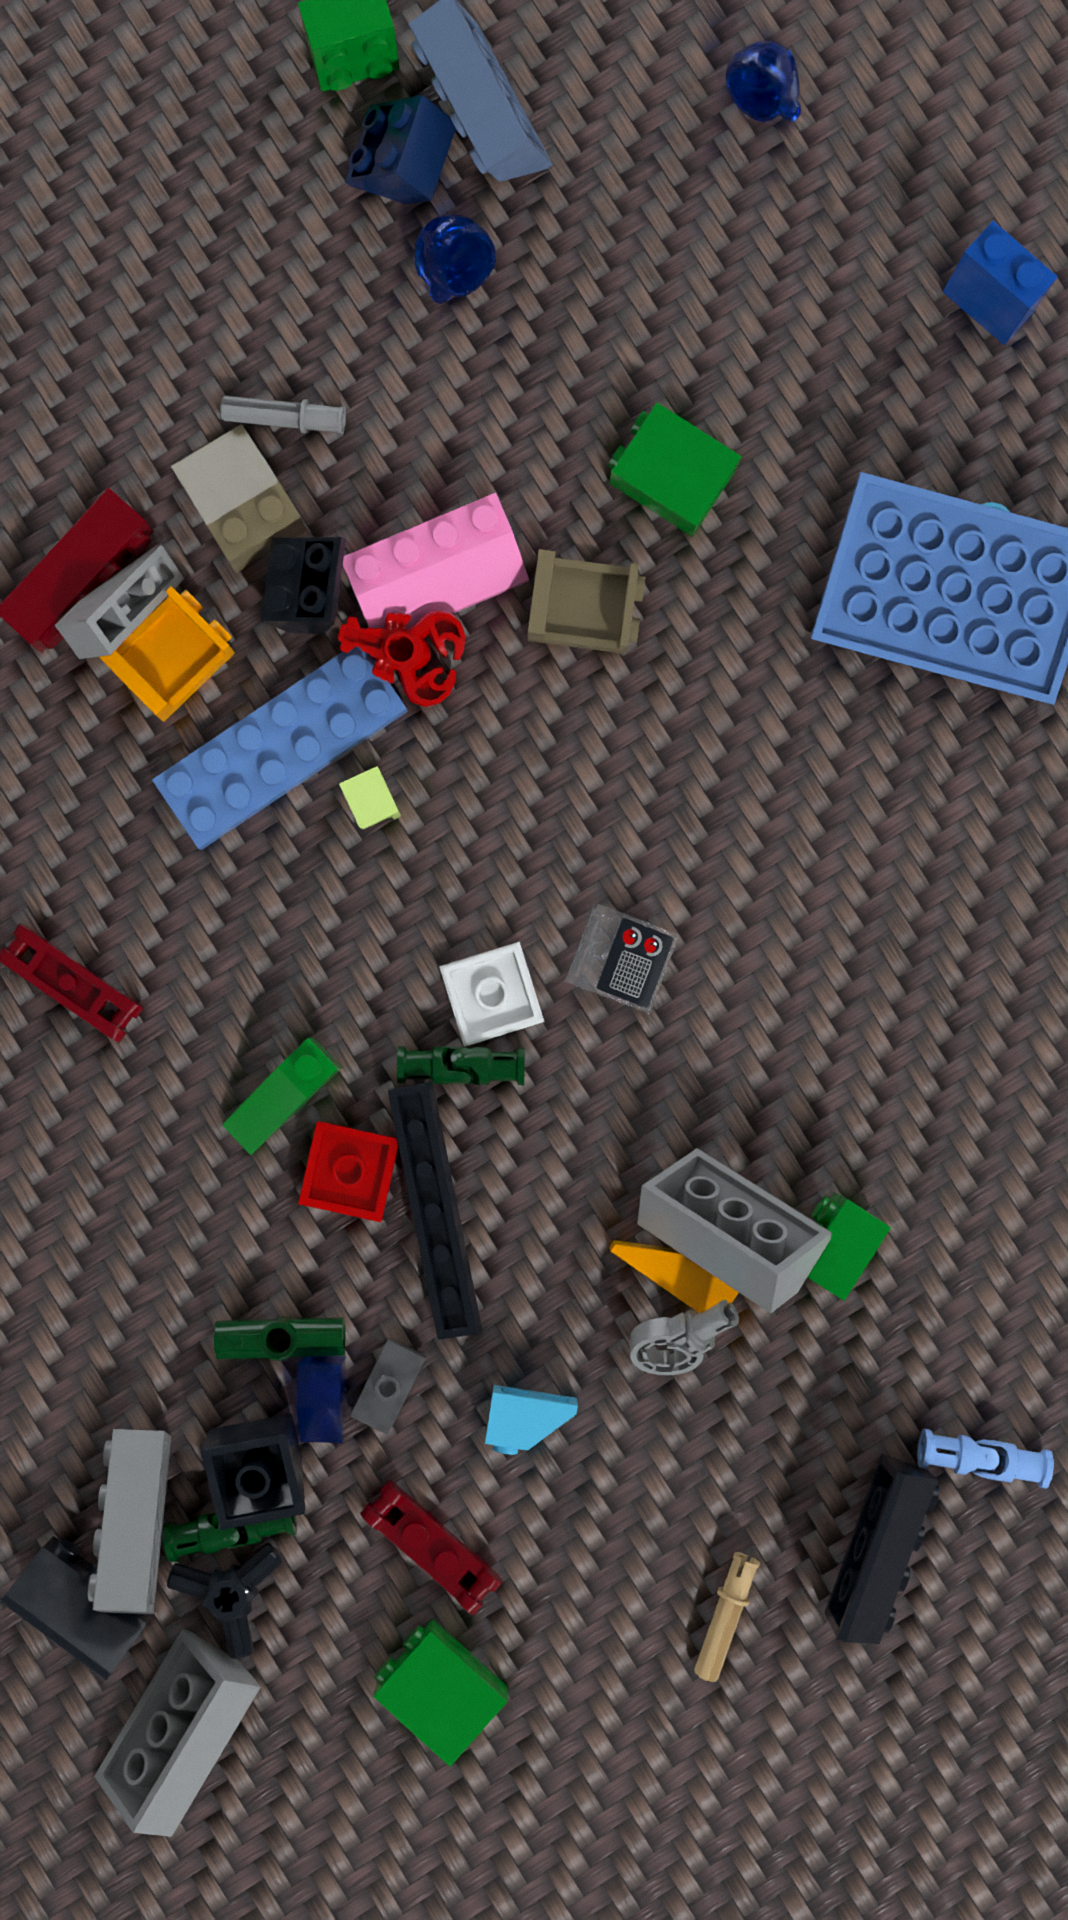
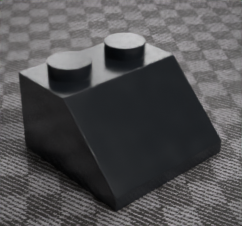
M292 1413L209 1429L201 1448V1454L220 1530L305 1514L302 1455Z

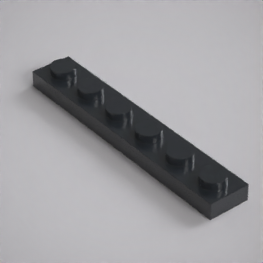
M433 1081L389 1089L388 1095L437 1338L439 1340L476 1335L482 1331V1325Z

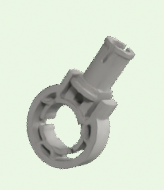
M722 1300L701 1313L689 1310L685 1314L681 1312L672 1318L663 1317L644 1321L637 1325L630 1335L631 1361L639 1369L656 1375H678L689 1372L702 1362L703 1353L714 1348L715 1336L737 1326L739 1323L738 1312L731 1302L727 1304V1300ZM654 1345H667V1349H674V1353L669 1354V1350H658Z

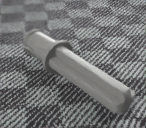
M224 396L220 405L221 418L227 422L297 428L304 434L308 430L343 434L345 430L346 408L343 406L333 407L309 404L308 399H303L302 403L235 396Z

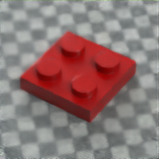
M318 1120L315 1126L298 1204L382 1222L399 1148L397 1138Z

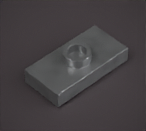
M388 1338L350 1417L388 1435L426 1359V1355Z

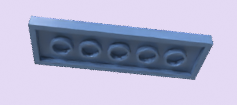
M357 646L348 653H340L152 779L199 850H203L408 712L391 684L387 680L383 681L372 674L375 661L370 654L363 652Z

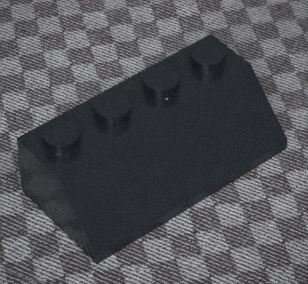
M881 1454L824 1612L838 1640L850 1643L880 1644L883 1633H888L891 1630L896 1615V1608L893 1607L898 1591L903 1592L906 1589L910 1578V1567H908L910 1557L913 1551L917 1552L920 1549L924 1539L925 1527L922 1524L927 1510L932 1511L939 1497V1486H936L938 1480L929 1470L886 1454Z

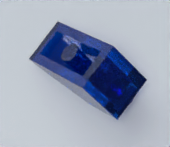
M303 1357L298 1363L297 1416L300 1442L343 1443L346 1357Z

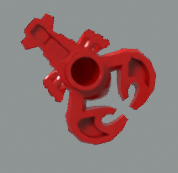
M434 610L425 614L410 629H405V627L410 622L411 616L409 614L404 615L403 613H388L385 620V629L369 627L362 629L359 626L357 617H348L347 624L341 625L338 640L341 642L340 650L348 653L357 646L363 652L377 658L372 674L383 681L387 680L389 684L394 683V670L398 671L404 693L412 703L429 707L440 704L450 695L456 682L455 670L450 669L447 677L441 683L435 682V678L443 673V667H435L417 677L416 671L426 666L431 659L429 646L424 640L428 635L438 652L445 658L448 654L445 648V641H451L454 650L453 660H460L464 652L466 636L461 622L452 613Z

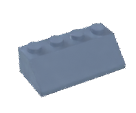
M439 0L408 23L416 37L411 42L412 47L424 65L430 63L435 73V76L431 78V82L444 102L449 99L455 110L450 115V118L463 138L468 136L472 142L474 149L469 153L482 174L489 172L499 182L546 170L553 165L480 26L457 0Z

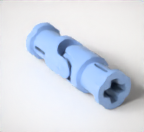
M930 1429L922 1430L918 1442L917 1459L920 1468L935 1465L952 1468L956 1474L962 1475L973 1471L972 1473L982 1478L1009 1483L1013 1479L1037 1483L1039 1488L1044 1489L1049 1487L1052 1480L1054 1459L1052 1451L1048 1449H1042L1041 1452L1020 1450L1013 1443L986 1439L975 1442L966 1435H958L957 1438L934 1435ZM936 1449L948 1450L950 1454L938 1453Z

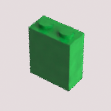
M656 402L649 414L642 411L630 431L635 436L628 447L625 448L620 445L608 464V468L612 470L609 484L693 537L736 472L742 456Z
M432 1619L425 1628L418 1625L409 1634L403 1643L406 1650L396 1661L390 1657L379 1668L374 1676L377 1682L373 1697L451 1767L508 1702V1686Z

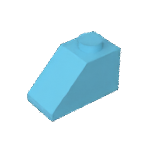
M494 1385L485 1444L493 1445L495 1452L510 1455L518 1454V1449L529 1450L577 1414V1398Z

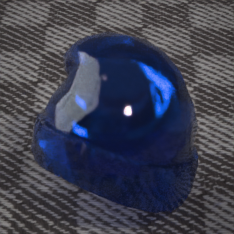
M758 41L745 46L730 58L726 69V84L733 101L744 114L755 121L761 122L771 121L779 115L785 121L793 122L800 116L801 105L798 101L800 95L799 76L795 58L788 48L780 42Z
M445 214L428 222L419 233L414 248V265L417 275L429 285L431 299L436 303L443 304L452 295L456 297L467 296L485 283L495 267L496 249L489 234L481 225L462 215Z

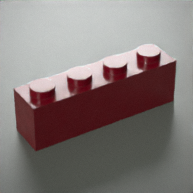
M108 487L0 604V617L41 653L47 648H54L64 638L55 624L83 597L122 570L121 567L132 555L134 557L139 556L150 544V536L154 531L146 520Z

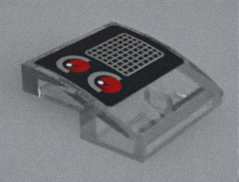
M595 903L565 982L650 1014L679 935Z

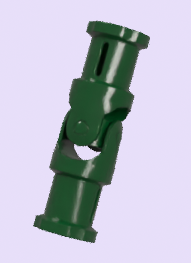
M398 1046L397 1083L404 1084L406 1079L432 1080L433 1084L472 1083L474 1085H489L490 1081H516L518 1085H524L525 1048H518L517 1052H491L490 1048L474 1047L472 1049L465 1047H434L432 1051L407 1050L405 1046ZM450 1061L452 1062V1071L445 1067Z
M216 1513L200 1515L198 1521L175 1526L171 1522L165 1523L162 1530L165 1553L170 1562L178 1561L179 1556L203 1551L205 1554H211L220 1551L224 1547L235 1548L260 1543L262 1538L284 1532H287L290 1536L297 1534L296 1516L245 1525V1534H242L241 1526L220 1530Z

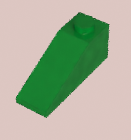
M307 1038L264 1080L222 1126L252 1155L343 1067L315 1038Z

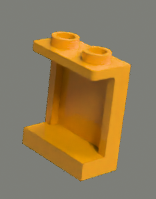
M172 586L165 591L168 595L166 600L111 655L99 657L163 722L235 654L227 643L232 639V636L215 619L208 624L198 614L203 607L186 589L179 594Z

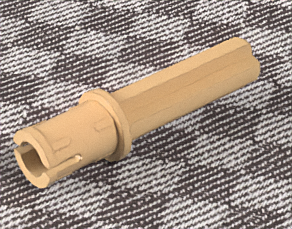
M734 1553L724 1587H719L717 1591L720 1598L694 1669L699 1678L705 1681L716 1682L718 1680L743 1607L749 1606L750 1599L747 1596L760 1562L753 1557L750 1559V1562L746 1561L748 1555L743 1553Z

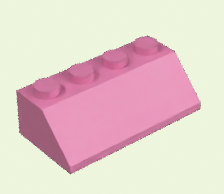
M496 493L348 554L343 559V568L368 627L374 629H385V620L388 613L409 614L411 620L405 629H410L425 614L434 610L454 614L529 582L513 531Z

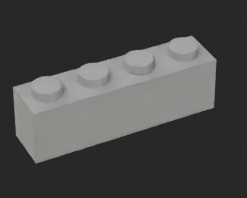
M113 1429L112 1440H107L105 1443L103 1464L105 1467H109L107 1484L101 1485L98 1497L99 1511H104L102 1529H96L93 1541L94 1556H99L97 1574L90 1576L88 1585V1600L94 1602L93 1610L154 1614L171 1436L165 1431Z

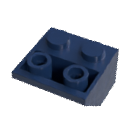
M423 95L370 105L362 121L363 129L357 147L349 159L350 167L345 183L351 187L404 204L432 201L456 130L450 116Z

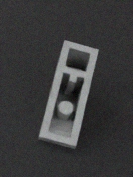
M162 544L156 545L83 597L55 626L79 659L111 655L168 596L165 591L170 586L175 589L184 580V577Z

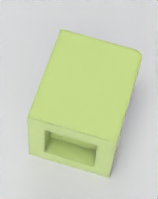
M378 766L339 784L361 829H366L389 817H392L394 820L401 817Z

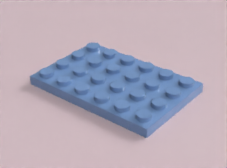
M859 472L810 638L1054 705L1068 665V528Z

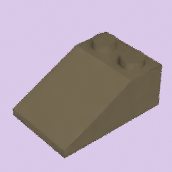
M242 424L171 466L236 573L268 555L271 549L272 538H294L307 531L301 516Z

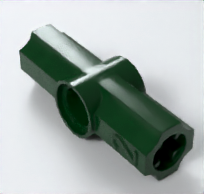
M280 1316L274 1319L221 1320L215 1322L214 1351L216 1359L269 1358L280 1361L288 1357L345 1355L346 1326L344 1317L292 1319L291 1317ZM275 1328L286 1330L291 1338L290 1346L286 1348L275 1346L270 1338L271 1330Z

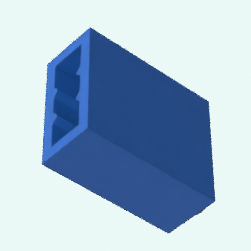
M992 220L963 253L943 293L1005 346L1030 318L1058 276Z

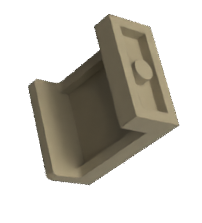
M539 549L528 626V641L626 654L629 642L637 643L640 618L632 617L634 601L642 602L646 577L638 576L639 563L631 562L630 567L569 560L555 558L556 551Z

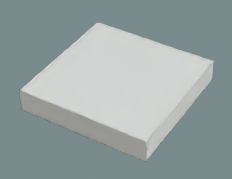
M520 942L439 966L464 1047L544 1022Z

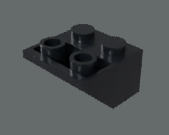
M343 537L272 538L261 621L288 633L325 634L335 624L346 539Z

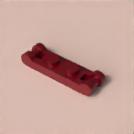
M19 923L13 932V935H15L13 941L8 948L2 947L0 950V962L103 1034L120 1043L127 1033L125 1027L132 1017L137 1019L144 1007L49 943L34 930ZM30 946L37 952L28 964L21 957ZM108 1002L118 1007L111 1019L100 1014Z
M388 1480L380 1489L381 1496L374 1504L369 1502L360 1512V1515L371 1527L379 1530L456 1598L458 1603L467 1612L475 1615L483 1606L482 1599L489 1591L495 1592L503 1580L488 1564L393 1481ZM394 1506L403 1512L396 1522L387 1516V1513ZM468 1571L477 1577V1580L470 1588L461 1581Z

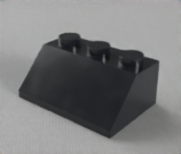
M53 1536L41 1548L0 1602L104 1680H107L153 1614L111 1613L93 1610L94 1602L88 1600V1585L90 1576L97 1574L98 1564L92 1565L80 1556V1549L69 1540H59Z

